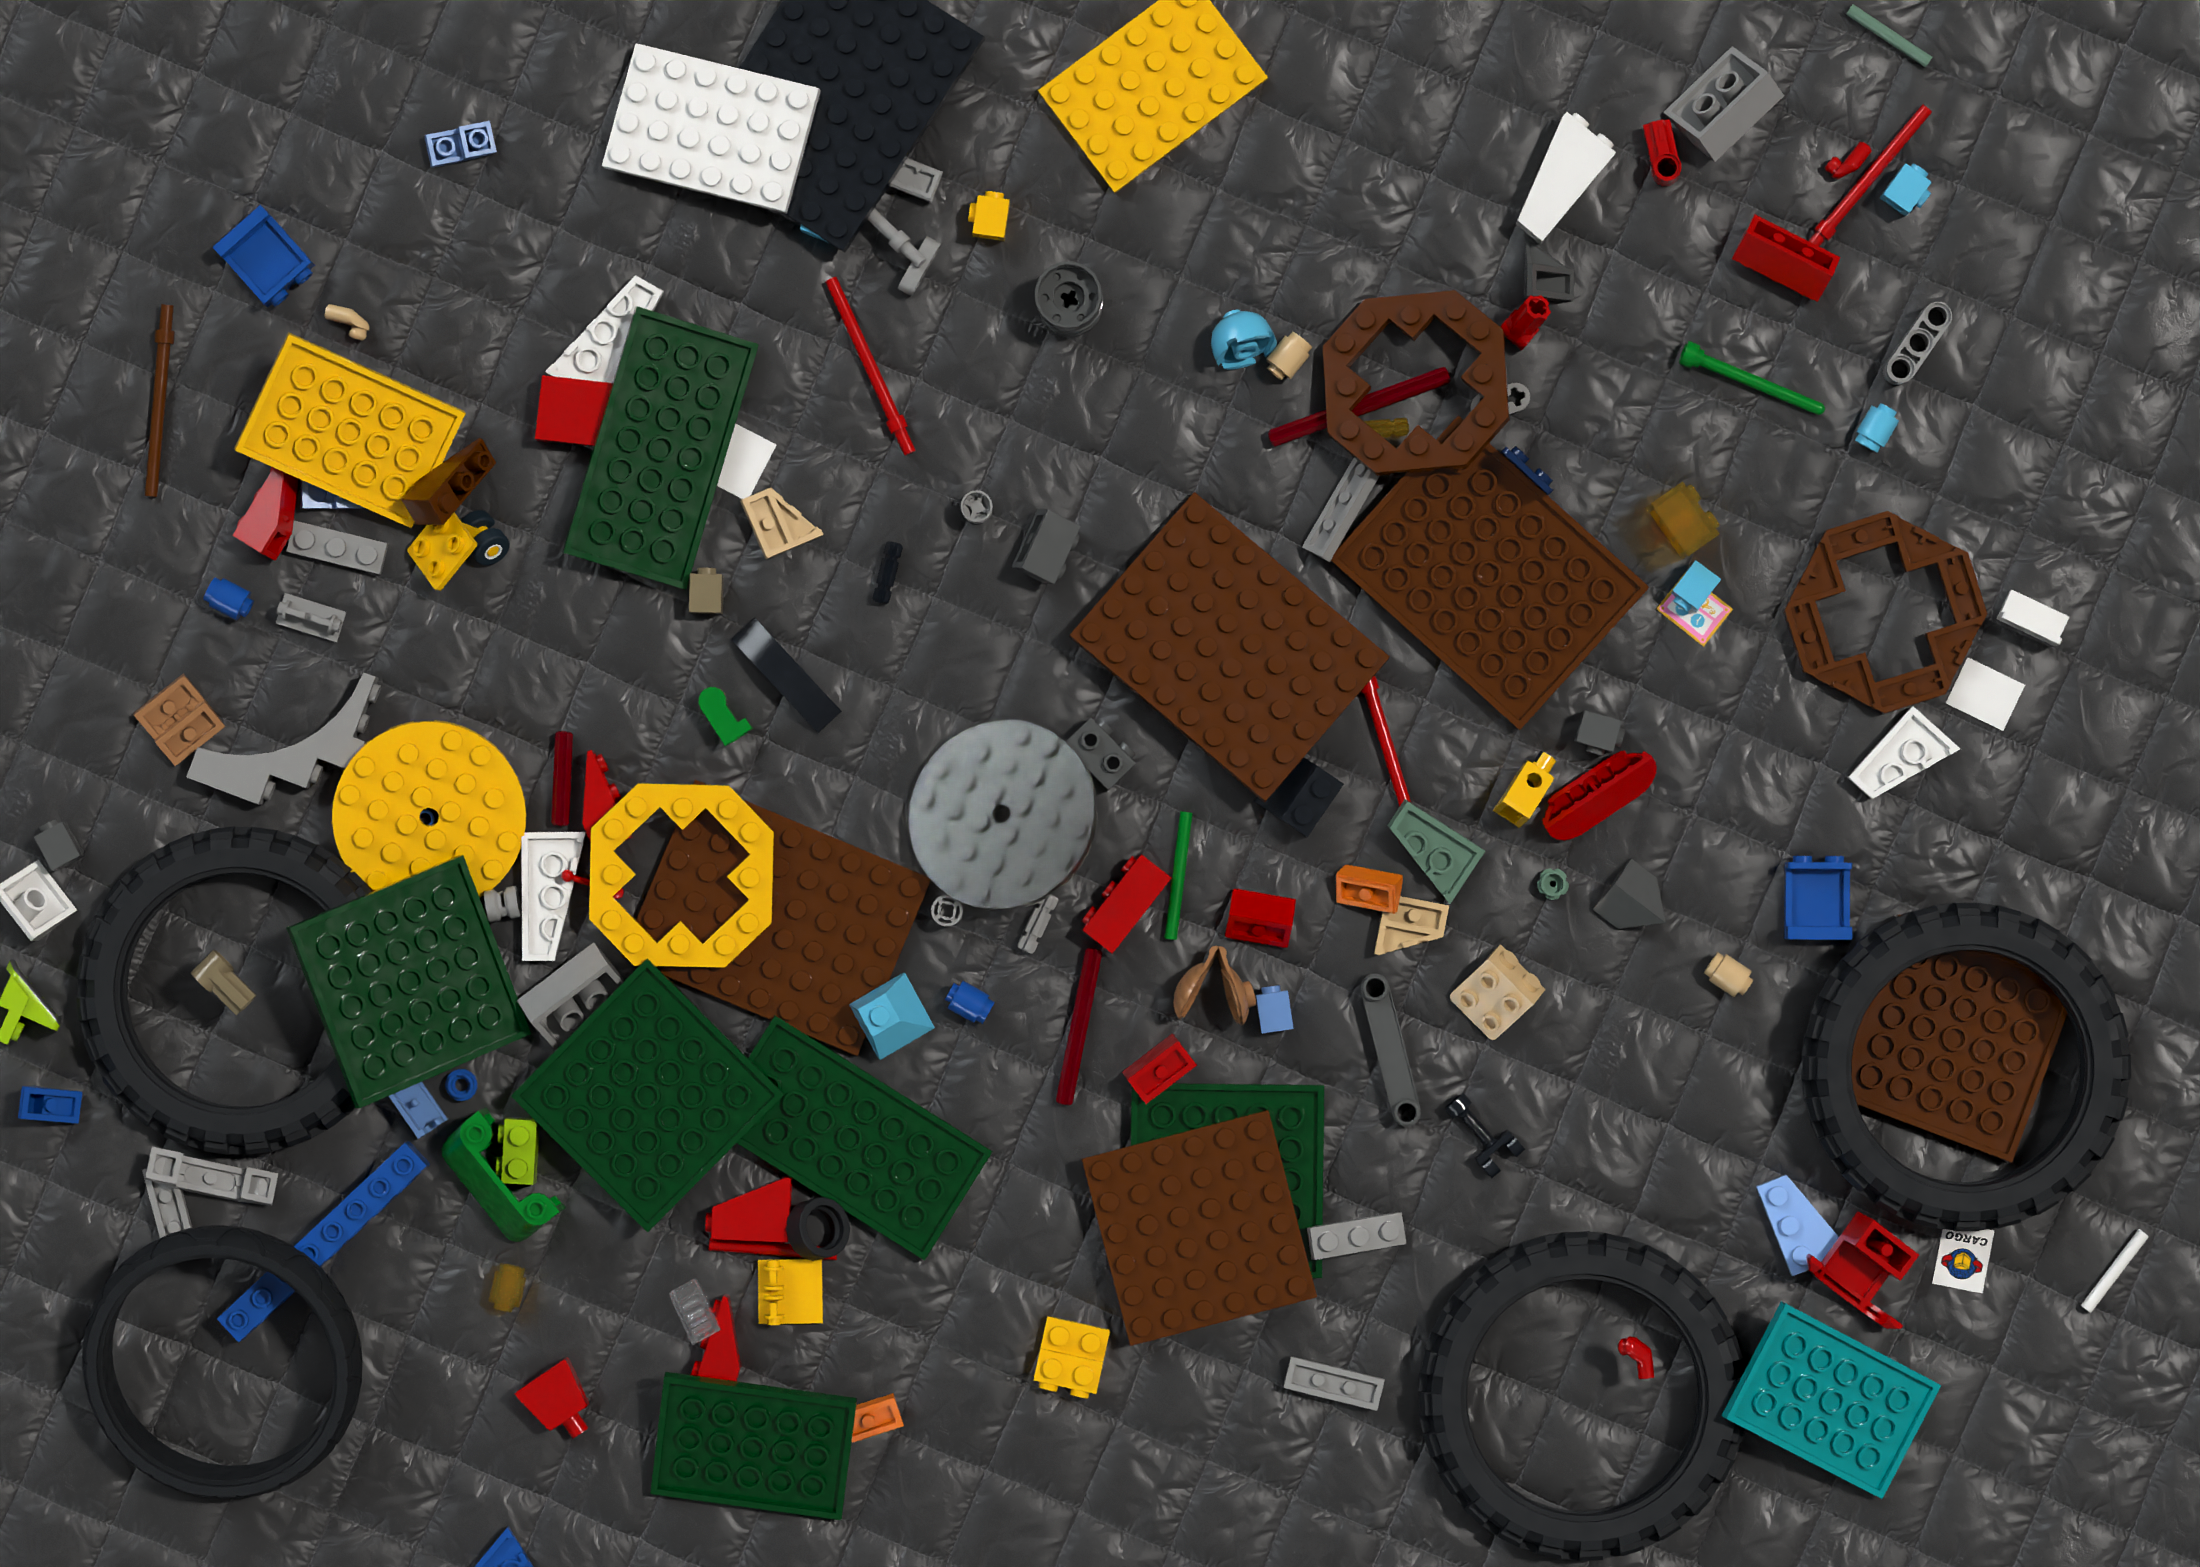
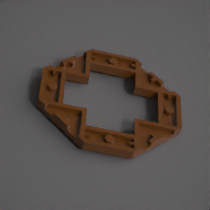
M1455 290L1364 299L1323 345L1328 435L1376 476L1406 471L1409 473L1435 471V469L1453 467V469L1467 468L1510 420L1504 331ZM1436 318L1480 354L1463 373L1461 380L1483 399L1443 444L1439 443L1417 425L1396 449L1352 412L1369 393L1371 386L1353 372L1350 367L1390 322L1415 341Z
M1889 511L1825 530L1783 611L1802 671L1883 714L1945 695L1959 666H1961L1971 647L1976 633L1987 616V610L1968 552L1939 539V537L1918 526H1914ZM1896 542L1905 572L1936 563L1955 624L1925 633L1934 661L1933 665L1875 683L1865 652L1836 662L1834 661L1816 600L1846 591L1837 560Z

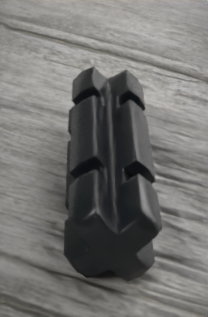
M886 542L884 554L886 555L885 558H882L876 581L878 587L874 589L872 597L875 602L882 604L890 602L892 594L890 588L894 585L899 565L897 559L901 557L903 549L900 543Z

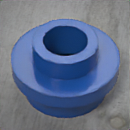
M457 1069L448 1075L445 1088L448 1095L454 1100L466 1101L475 1095L478 1082L471 1071ZM459 1079L467 1081L468 1087L465 1091L457 1089L456 1082Z

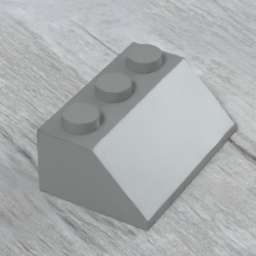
M1732 46L1663 113L1698 150L1716 162L1782 99L1784 94L1769 72Z
M593 942L517 1001L531 1024L557 1050L625 980Z

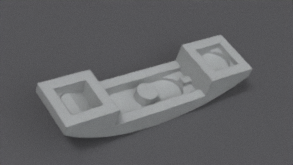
M151 1147L145 1175L147 1180L222 1199L261 1205H272L278 1173L246 1167V1169L183 1156L184 1153Z

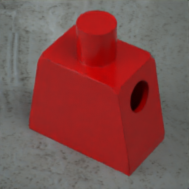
M568 1357L514 1393L549 1431L563 1424L572 1439L588 1429V1426L578 1412L587 1407L589 1401Z

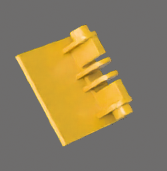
M809 1259L758 1260L759 1324L823 1323L822 1259L814 1261Z

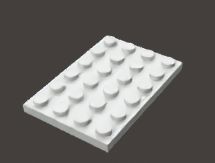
M636 43L602 166L605 169L787 214L821 90L816 87Z

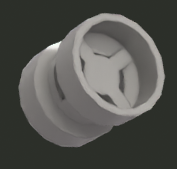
M970 491L961 501L963 516L970 523H984L992 515V500L983 491Z
M516 886L506 887L504 891L500 892L494 889L484 891L485 908L489 922L499 921L501 917L509 916L511 919L522 916L520 898Z
M942 895L933 902L931 915L939 925L952 926L961 920L963 905L953 895Z

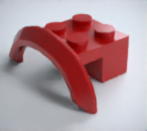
M1857 1211L1821 1262L1814 1256L1807 1254L1808 1270L1832 1291L1886 1329H1901L1904 1326L1870 1301L1889 1275L1901 1281L1919 1254L1874 1219Z

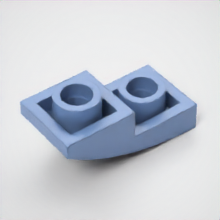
M490 121L459 126L457 129L424 136L431 168L467 161L497 152Z

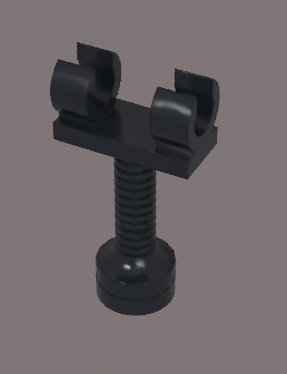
M1461 1093L1444 1110L1452 1119L1455 1117L1462 1118V1121L1477 1135L1476 1137L1481 1140V1143L1483 1142L1486 1149L1474 1159L1493 1178L1501 1170L1489 1157L1492 1153L1505 1144L1513 1155L1517 1157L1525 1148L1508 1129L1497 1139L1493 1138L1485 1126L1470 1112L1469 1106L1472 1103L1464 1093Z

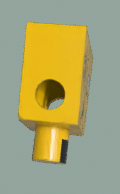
M1540 751L1533 763L1527 761L1519 769L1493 811L1518 828L1525 824L1554 780V777L1549 772L1556 763V760L1549 754ZM1527 780L1533 783L1534 788L1528 785Z

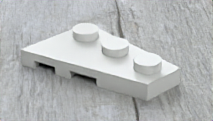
M1911 706L1847 778L1870 799H1873L1948 755L1960 750V748L1914 706Z

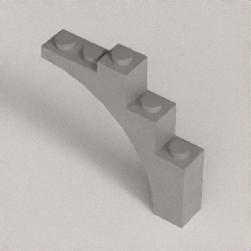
M363 672L352 696L339 713L318 732L295 745L274 752L254 755L223 754L197 747L186 777L258 805H263L264 800L269 801L276 786V783L272 782L273 776L310 789L311 784H317L323 771V766L319 765L321 760L346 768L356 752L367 743V741L357 738L359 732L364 733L368 725L370 716L366 712L370 702L375 704L381 690V685L377 684L379 678Z

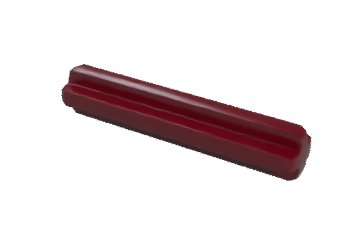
M558 731L555 733L551 823L555 826H567L569 824L573 734L568 731Z

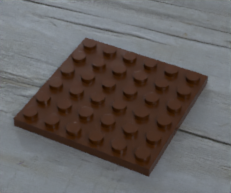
M1956 951L1922 960L1894 977L1878 993L1863 1016L1857 1031L1852 1054V1082L1856 1102L1860 1106L2012 1162L2068 1013L2053 990L2039 976L2018 962L2002 955L1982 951Z
M1269 1110L1082 1158L1130 1346L1317 1297Z

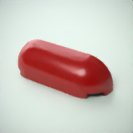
M1623 750L1613 754L1556 792L1548 800L1549 806L1545 817L1542 819L1549 835L1558 840L1578 837L1639 797L1649 788L1655 778L1657 770L1655 760L1645 751L1642 753H1626Z

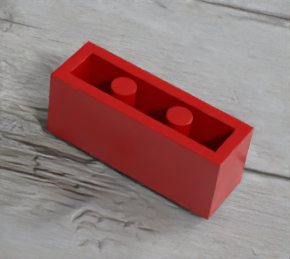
M1754 214L1732 257L1733 260L1741 263L1743 266L1751 268L1769 277L1774 282H1778L1816 302L1819 301L1830 282L1841 258Z
M1142 854L1138 859L1133 855L1121 869L1125 876L1118 884L1112 881L1101 895L1106 899L1099 909L1092 906L1081 920L1085 924L1082 930L1112 954L1171 880L1168 874Z

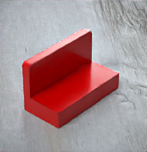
M1233 889L1225 937L1288 948L1296 900Z
M1171 1034L1127 1067L1122 1073L1145 1104H1147L1192 1070L1197 1064L1174 1034Z

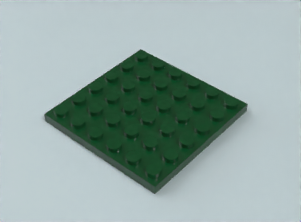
M463 855L456 856L286 928L355 1108L360 1109L531 1034Z
M646 959L511 1097L638 1224L649 1232L785 1094L649 959Z
M1173 1083L1147 1104L1132 1087L1131 1145L1269 1110L1312 1278H1322V1259H1311L1307 1227L1323 1225L1324 1085Z

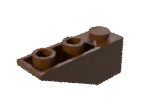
M478 438L420 478L403 497L402 502L417 525H444L493 468L496 461L483 439Z

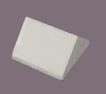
M39 860L0 883V902L30 941H39L77 911Z

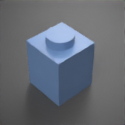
M1280 985L1262 987V994L1255 995L1261 1033L1294 1029L1288 990L1281 991Z

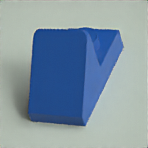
M22 1086L18 1118L79 1124L82 1092L41 1086Z

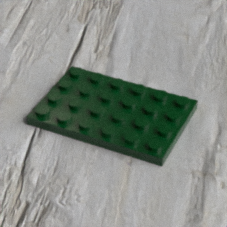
M665 1372L650 1494L841 1520L857 1398Z

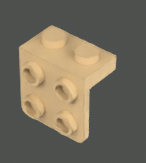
M1500 944L1483 964L1450 994V999L1489 1039L1495 1040L1531 1008L1546 989L1535 975L1529 973L1518 962V959L1512 952L1506 950Z

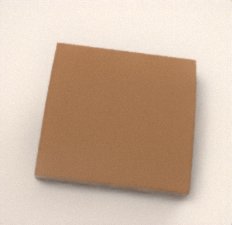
M184 673L134 712L136 719L152 736L157 746L174 766L178 765L197 750V747L202 746L225 727L212 707Z

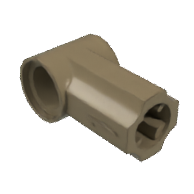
M213 949L191 971V974L209 992L213 991L235 1015H238L257 995L233 972V966L219 952Z

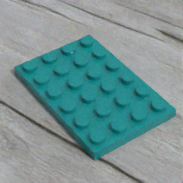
M1781 1301L1721 1416L1883 1499L1941 1385Z

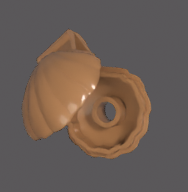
M1211 947L1206 962L1199 963L1190 968L1180 979L1174 992L1173 1001L1175 1014L1178 1019L1181 1020L1182 1017L1187 1015L1217 956L1221 967L1227 1003L1233 1019L1240 1026L1246 1023L1249 1007L1256 1006L1255 994L1249 981L1242 982L1239 975L1229 966L1226 958L1227 951L1224 947Z

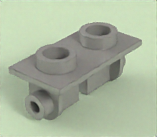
M285 593L283 601H280L277 608L278 617L276 624L337 642L346 612Z

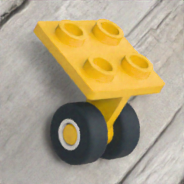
M476 510L467 514L462 520L454 512L444 525H426L407 551L435 590L441 591L470 554L479 564L492 565L504 558L510 544L508 538L500 529L491 528L495 524L494 519L486 511Z

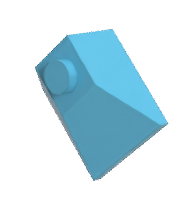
M904 972L849 1004L879 1060L935 1028Z

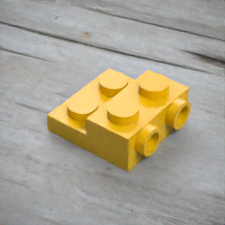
M1047 1316L1034 1374V1381L1039 1382V1388L1057 1392L1058 1386L1071 1389L1070 1395L1087 1399L1090 1393L1096 1394L1110 1329Z

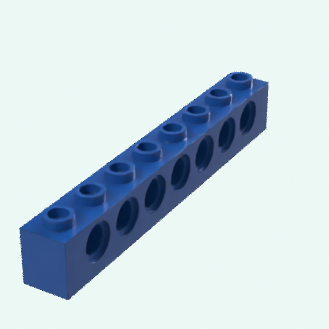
M410 1141L405 1142L294 1247L322 1267L431 1165L430 1162ZM266 1272L224 1311L217 1320L239 1343L283 1304L295 1290L275 1275Z

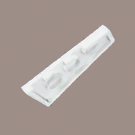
M635 275L613 298L602 313L586 327L587 329L568 346L557 361L545 372L555 377L613 383L635 306L654 311L664 291Z
M525 832L524 836L521 837L522 961L556 960L574 886V881H563L561 873L564 870H571L576 875L586 832Z

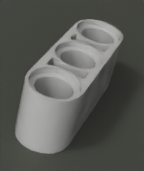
M1933 302L1920 312L1883 367V375L1888 383L1902 385L1908 382L1918 371L1951 323L1952 312L1947 304ZM1936 309L1942 313L1943 323L1940 326H1935L1929 322L1928 313L1930 310ZM1918 335L1924 339L1925 348L1922 352H1916L1911 348L1910 339L1912 336ZM1894 362H1902L1906 366L1907 374L1904 378H1897L1893 375L1891 367Z

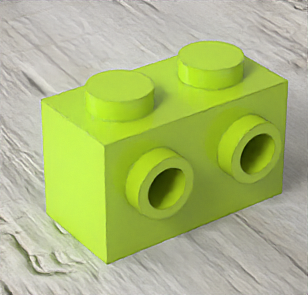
M508 1117L505 1119L504 1125L499 1124L498 1144H503V1157L497 1156L496 1175L501 1176V1181L505 1184L534 1185L537 1183L540 1125L534 1119Z

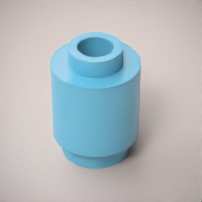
M1882 403L1879 404L1878 408L1871 405L1856 431L1858 436L1855 441L1878 453L1880 447H1885L1899 423V420L1894 418L1897 412Z

